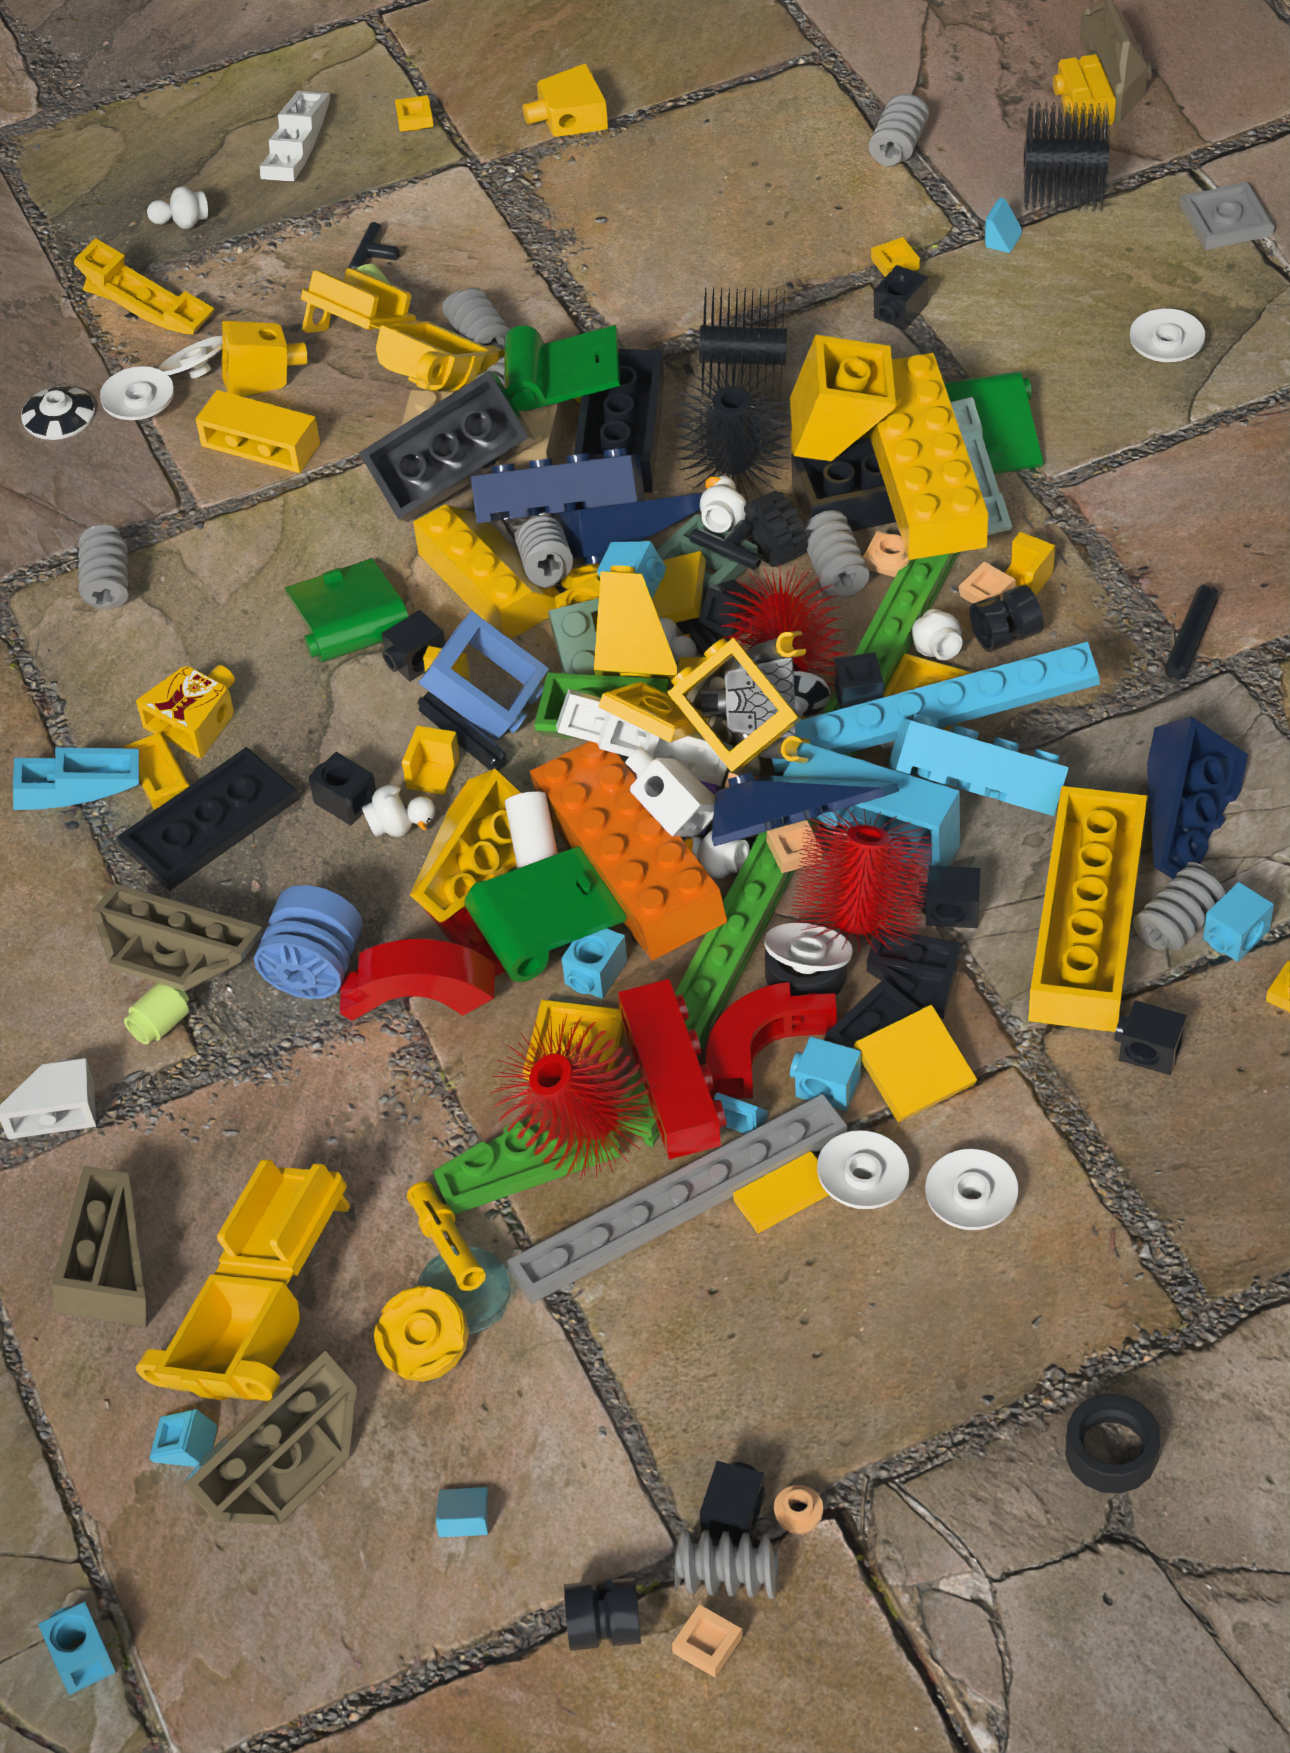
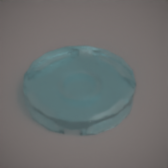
M469 1247L477 1262L486 1273L484 1282L478 1288L471 1291L461 1290L440 1254L427 1263L418 1281V1286L432 1287L433 1289L440 1290L457 1301L466 1315L469 1335L484 1331L499 1321L506 1311V1305L511 1295V1284L505 1265L494 1254L478 1247ZM455 1248L452 1249L455 1255H459Z

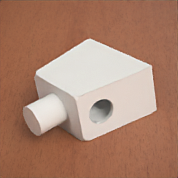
M643 747L637 749L627 759L625 766L637 777L630 787L631 793L671 836H699L713 820L715 795L678 761L669 758L655 759Z

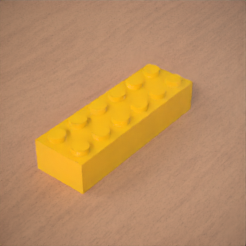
M934 353L892 359L896 406L893 411L873 426L868 433L908 560L987 548L988 511Z
M1061 786L1030 988L1028 1021L1110 1032L1116 1031L1120 1014L1147 803L1146 795Z

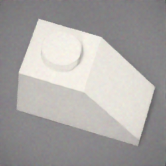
M86 1058L76 1060L64 1059L56 1063L42 1064L0 1105V1121L7 1139L96 1127L95 1083Z

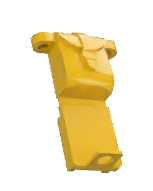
M355 268L346 269L344 280L321 270L313 271L310 286L302 289L300 299L307 302L302 331L306 333L327 331L331 314L368 330L380 329L376 345L379 363L390 371L408 376L409 381L416 383L418 387L426 389V391L456 392L475 380L479 374L487 371L488 367L495 363L497 364L500 358L504 357V350L494 345L483 346L429 321L416 320L415 315L408 313L411 301V294ZM319 307L324 310L321 320L314 324L313 313Z
M262 1159L217 1235L219 1243L224 1248L218 1260L220 1264L214 1274L209 1275L166 1351L147 1349L136 1366L137 1373L153 1385L176 1391L195 1393L201 1398L216 1400L235 1398L250 1401L271 1400L281 1383L280 1376L271 1368L294 1336L300 1321L298 1301L288 1289L287 1284L292 1275L298 1276L333 1211L348 1212L350 1204L343 1195L347 1183L339 1172L328 1171L324 1164L314 1163L310 1169L277 1168L272 1160Z

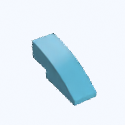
M56 747L55 758H14L13 810H35L71 806L95 801L139 785V749Z

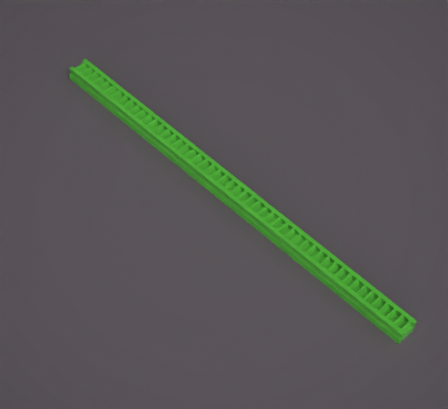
M960 552L913 559L896 574L854 654L876 653L884 682V691L903 654H908L914 642L912 634L914 622L932 608ZM835 691L823 714L839 710ZM857 751L843 755L854 758ZM810 818L806 819L810 827L818 828L817 826L820 825V823L810 820ZM767 831L759 833L723 901L727 923L706 933L675 992V995L682 994L685 999L689 1020L684 1022L687 1030L695 1029L701 1053L708 1042L712 1028L724 1011L796 871L781 873L766 842ZM638 1071L634 1072L636 1074L631 1075L632 1078H629L625 1088L640 1079ZM640 1083L637 1085L641 1086L630 1088L636 1090L627 1091L626 1093L631 1094H623L621 1097L624 1098H619L618 1100L630 1098L645 1091L643 1084ZM642 1095L639 1097L645 1098L629 1100L639 1102H625L623 1104L627 1105H619L617 1107L630 1108L649 1103L647 1095ZM650 1106L634 1108L648 1110H625L641 1114L618 1112L630 1117H654ZM631 1118L649 1122L622 1119L635 1124L617 1120V1122L625 1126L643 1131L639 1132L620 1126L643 1137L646 1145L653 1147L660 1135L654 1118Z

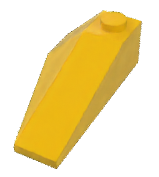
M496 769L467 780L448 809L411 890L410 896L439 922L445 921L465 906V897L474 884L505 874L517 865L505 800L514 795L521 794V792Z

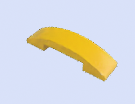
M97 238L74 259V264L103 293L128 311L157 326L174 332L194 335L214 313L212 306L190 293L184 291L178 297L127 267L124 254Z

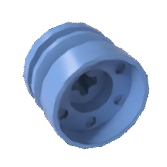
M309 885L292 886L282 891L276 901L268 921L269 926L266 928L254 956L255 967L263 979L278 990L306 999H325L336 994L343 982L344 973L350 963L349 958L355 950L363 929L362 916L354 905L334 892Z

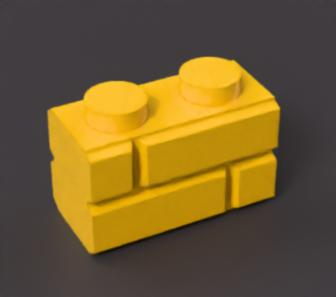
M1097 54L1081 56L1080 60H1077L1076 57L1061 59L1058 63V74L1053 75V90L1056 96L1061 95L1064 113L1062 110L1063 116L1065 117L1067 106L1071 122H1073V109L1075 107L1079 122L1078 129H1080L1081 106L1086 120L1083 102L1086 106V126L1088 124L1089 107L1093 118L1091 102L1093 104L1094 118L1096 117V106L1100 117L1098 103H1100L1102 114L1101 126L1103 124L1104 108L1108 125H1112L1115 120L1116 97ZM1068 102H1070L1071 113H1070V110H1069V104H1068ZM1076 102H1077V104H1078L1079 116H1078V112H1077V109H1076ZM1106 102L1108 106L1109 119L1106 113Z

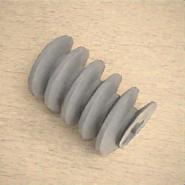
M899 94L893 96L888 101L869 142V152L879 164L891 167L911 157L929 117V108L923 100L911 94Z
M472 287L454 292L445 299L442 306L444 316L449 320V323L454 327L458 335L483 346L494 345L504 350V339L510 328L505 325L503 318L499 316L498 311L493 307L492 302L486 297L484 291L480 288Z
M829 510L812 517L803 528L807 535V539L804 540L808 543L806 549L821 587L832 585L824 589L831 596L848 597L855 595L868 583L870 574L868 568H866L860 548L857 546L851 527L848 525L846 515L841 511Z
M538 515L531 517L519 526L515 532V542L528 579L536 586L543 588L551 587L564 579L572 568L573 555L560 522L551 516Z
M106 524L93 525L80 534L78 542V590L80 597L90 606L99 609H114L122 606L129 596L127 589L128 546L114 526Z
M1188 862L1186 868L1180 870L1176 877L1167 883L1165 889L1159 891L1154 900L1148 902L1143 911L1135 915L1133 919L1134 929L1141 941L1153 950L1162 951L1165 950V947L1174 951L1180 950L1184 946V940L1191 939L1196 932L1195 929L1202 928L1205 925L1206 913L1226 892L1206 867L1196 862Z
M683 1529L676 1550L675 1593L682 1579H684L687 1591L690 1594H696L701 1581L704 1580L709 1595H716L723 1581L730 1597H736L741 1584L744 1583L748 1597L756 1598L761 1585L764 1584L768 1598L776 1600L779 1547L778 1549H773L769 1534H763L758 1547L753 1548L749 1533H743L738 1546L734 1547L727 1531H723L718 1545H713L709 1530H703L698 1544H693L689 1529Z

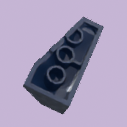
M703 493L551 513L550 516L560 522L573 558L584 557L585 564L601 563L611 542H640L700 510V498Z
M1192 716L1155 727L1147 761L1154 868L1171 879H1174L1180 870L1186 868L1188 862L1201 864L1209 850L1208 840L1215 829L1221 828L1226 819L1222 814L1228 803L1235 801L1241 791L1248 757L1247 753Z
M750 772L728 779L730 788L715 792L711 839L715 847L763 833L788 823L793 824L826 812L837 811L898 792L899 788L897 783L783 776H766L754 780L753 773Z

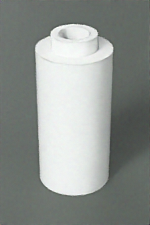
M526 792L506 799L505 807L517 868L558 854L546 793Z

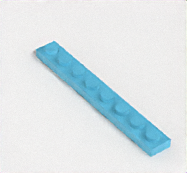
M1084 642L803 719L796 724L797 737L809 739L810 745L827 748L839 754H847L895 741L901 719L913 720L914 713L939 720L937 725L939 729L1100 685V679L1089 644ZM772 758L776 773L785 771L791 761L786 759Z

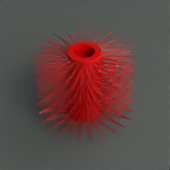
M779 564V593H777L775 580L773 582V590L768 578L773 594L769 595L767 590L760 586L768 596L766 598H762L757 591L755 593L750 587L747 588L759 597L761 603L755 599L746 598L742 594L732 593L752 602L757 607L724 602V604L734 605L749 611L720 614L743 619L721 626L740 629V631L722 638H734L741 641L740 644L742 646L751 645V647L743 648L751 649L757 644L778 638L784 632L801 631L802 635L793 638L792 646L794 650L806 649L805 655L785 657L793 659L794 671L835 675V673L820 667L834 666V662L826 659L848 653L829 650V648L845 642L827 638L845 629L826 627L827 624L843 618L822 616L838 607L816 608L824 601L839 595L808 602L816 594L824 590L822 588L820 591L818 589L815 593L812 592L811 595H806L805 598L800 600V597L807 589L818 581V577L796 597L793 594L796 590L798 592V584L794 589V583L791 594H788L793 577L792 573L787 590L786 579L785 591L783 593ZM815 664H831V665L816 666Z
M865 811V825H859L855 816L853 819L857 826H852L843 819L851 828L845 823V826L826 817L848 829V831L839 829L833 824L828 825L816 821L831 827L834 831L825 828L815 829L818 831H828L837 836L812 832L815 834H809L808 836L819 835L827 840L805 838L811 839V841L803 843L827 842L831 846H825L820 843L803 845V847L814 846L818 849L806 850L808 854L802 855H808V857L801 858H813L815 860L800 861V863L809 862L816 865L803 866L806 870L800 871H806L807 873L799 874H811L813 876L798 878L813 879L814 881H796L805 885L799 886L805 889L797 891L806 893L795 894L812 895V897H793L803 900L797 903L810 905L792 906H819L814 909L801 907L805 909L793 910L814 911L800 915H810L807 917L819 916L822 918L819 920L794 922L833 921L834 923L806 929L831 925L829 927L831 928L836 925V927L830 930L825 929L816 936L839 928L841 931L831 940L836 936L838 937L842 931H845V933L849 932L846 941L850 933H853L852 943L854 934H857L859 952L858 934H862V936L864 934L869 943L870 940L866 933H871L885 946H887L885 941L881 937L879 939L872 931L878 936V933L886 935L875 928L882 929L891 936H893L891 933L899 935L890 929H883L879 925L886 928H894L900 932H903L901 930L914 932L905 928L892 927L886 923H893L899 926L898 924L908 926L905 924L919 925L907 921H919L910 917L920 916L909 914L920 913L910 910L919 908L903 906L921 905L908 900L916 896H908L907 894H925L912 889L924 885L916 882H925V880L914 881L910 878L923 876L920 873L925 872L921 870L927 868L916 869L914 867L928 866L929 864L916 865L913 862L926 860L922 857L928 856L916 854L931 853L922 851L931 849L911 848L927 845L918 844L925 841L901 842L894 840L930 837L903 836L891 838L890 836L913 831L893 834L897 831L895 830L888 834L887 832L897 828L901 829L902 827L898 826L885 831L883 828L888 824L887 822L881 828L875 827L879 815L874 826H870L871 818L870 824L867 825ZM915 844L916 846L904 847L900 845ZM823 848H828L833 851H825L823 850ZM911 850H916V851H921V852H926V853H907V852H908V851H911ZM817 853H826L830 855L820 856L817 855ZM903 855H912V856H915V858H905V857H902V856H903ZM899 860H907L908 862L903 863ZM826 864L830 867H823L821 865ZM909 866L914 869H904V867ZM816 869H820V870H821V869H824V870H827V871H826V872L823 871V872L821 873V872H818V871H815V870H816ZM899 871H909L911 874H902ZM895 876H903V877H905V878L900 879V878L895 877ZM824 880L828 883H821L819 881ZM898 881H904L911 885H901ZM896 887H899V888H901V887H906V888H909V889L899 890V889H896ZM893 892H901L902 894L897 895ZM822 896L826 899H819L817 897ZM895 897H900L908 901H899ZM811 901H820L824 903L814 904ZM899 902V903H903V904H906V905L897 906V905H893V903ZM896 907L900 910H892L890 908ZM822 912V913H826V914L813 915V914H810V913ZM892 913L901 914L903 917H896ZM887 918H898L909 923H900L899 921L895 922Z
M566 1018L564 1026L562 1022L561 1038L559 1024V1044L556 1033L558 1050H556L552 1039L551 1019V1039L548 1028L550 1047L546 1038L550 1054H548L535 1022L542 1049L533 1031L531 1032L541 1050L540 1054L536 1049L534 1051L529 1043L528 1045L539 1060H536L518 1042L536 1063L516 1051L517 1055L523 1058L525 1063L532 1066L529 1067L520 1063L528 1067L525 1068L507 1063L530 1072V1075L515 1071L524 1075L503 1073L516 1076H492L517 1077L529 1081H511L523 1084H501L515 1085L501 1087L504 1088L501 1090L518 1086H528L530 1088L519 1089L524 1090L522 1092H509L519 1094L504 1096L510 1098L499 1100L502 1102L495 1104L496 1106L493 1108L510 1099L528 1095L525 1096L524 1100H518L521 1101L519 1104H513L517 1106L508 1108L511 1110L504 1112L505 1114L501 1116L499 1121L515 1109L528 1105L525 1111L521 1112L522 1115L517 1116L519 1118L513 1120L514 1122L510 1124L508 1132L519 1120L533 1114L529 1124H525L528 1126L523 1127L525 1129L517 1134V1140H520L521 1137L523 1138L528 1128L541 1122L538 1131L534 1132L536 1134L530 1136L531 1138L528 1139L529 1141L525 1145L526 1148H529L533 1142L535 1144L536 1138L538 1141L541 1133L550 1130L545 1143L534 1150L537 1156L544 1151L545 1146L547 1149L548 1142L550 1145L552 1140L559 1137L553 1152L542 1160L544 1164L545 1162L549 1163L554 1153L556 1156L557 1149L559 1153V1148L563 1147V1144L568 1141L566 1151L555 1167L557 1170L559 1166L561 1168L563 1160L565 1163L566 1155L568 1161L569 1151L571 1150L572 1155V1147L574 1146L575 1148V1143L578 1141L576 1154L569 1168L570 1172L572 1166L574 1169L575 1160L577 1167L578 1153L580 1163V1149L582 1147L583 1152L582 1145L585 1139H587L582 1174L584 1166L586 1170V1162H588L589 1171L588 1149L592 1163L591 1142L596 1158L597 1179V1157L600 1168L597 1145L602 1157L597 1139H599L606 1152L612 1170L605 1144L612 1157L613 1155L606 1143L607 1139L610 1143L612 1141L620 1153L621 1151L611 1139L609 1133L621 1145L623 1144L611 1133V1130L628 1142H630L629 1138L626 1139V1136L618 1128L639 1138L642 1137L620 1126L643 1132L617 1122V1120L635 1124L622 1119L649 1122L631 1118H656L630 1117L618 1113L641 1114L625 1110H648L634 1108L653 1106H643L651 1104L646 1103L630 1108L617 1107L619 1105H627L623 1104L625 1102H639L629 1101L632 1099L645 1098L639 1097L646 1095L643 1094L646 1093L643 1091L630 1098L617 1100L624 1098L621 1097L623 1094H631L626 1092L636 1090L630 1088L637 1087L635 1085L644 1082L643 1080L646 1078L643 1076L631 1086L618 1090L623 1082H627L625 1079L632 1078L629 1076L636 1074L634 1072H636L635 1070L640 1065L636 1063L626 1076L614 1081L616 1074L620 1073L618 1071L622 1070L620 1068L627 1066L625 1064L629 1063L628 1061L631 1059L629 1055L625 1058L623 1057L617 1068L606 1072L609 1063L616 1061L613 1059L618 1058L616 1056L622 1052L623 1048L618 1047L613 1055L611 1053L610 1059L608 1055V1060L598 1064L603 1051L613 1045L614 1039L607 1041L605 1046L603 1044L601 1051L599 1050V1052L589 1056L595 1042L606 1033L604 1030L600 1034L598 1033L597 1037L595 1035L594 1041H591L590 1045L588 1043V1046L580 1052L583 1040L594 1025L593 1023L592 1025L590 1024L588 1030L586 1028L585 1034L583 1031L581 1040L579 1038V1042L577 1043L576 1041V1046L570 1052L572 1039L579 1025L578 1021L577 1024L575 1022L573 1033L571 1027L570 1040L568 1033L567 1046L565 1044L563 1052L561 1042ZM552 1041H553V1045H554V1048H555L556 1053H553ZM591 1140H595V1150Z

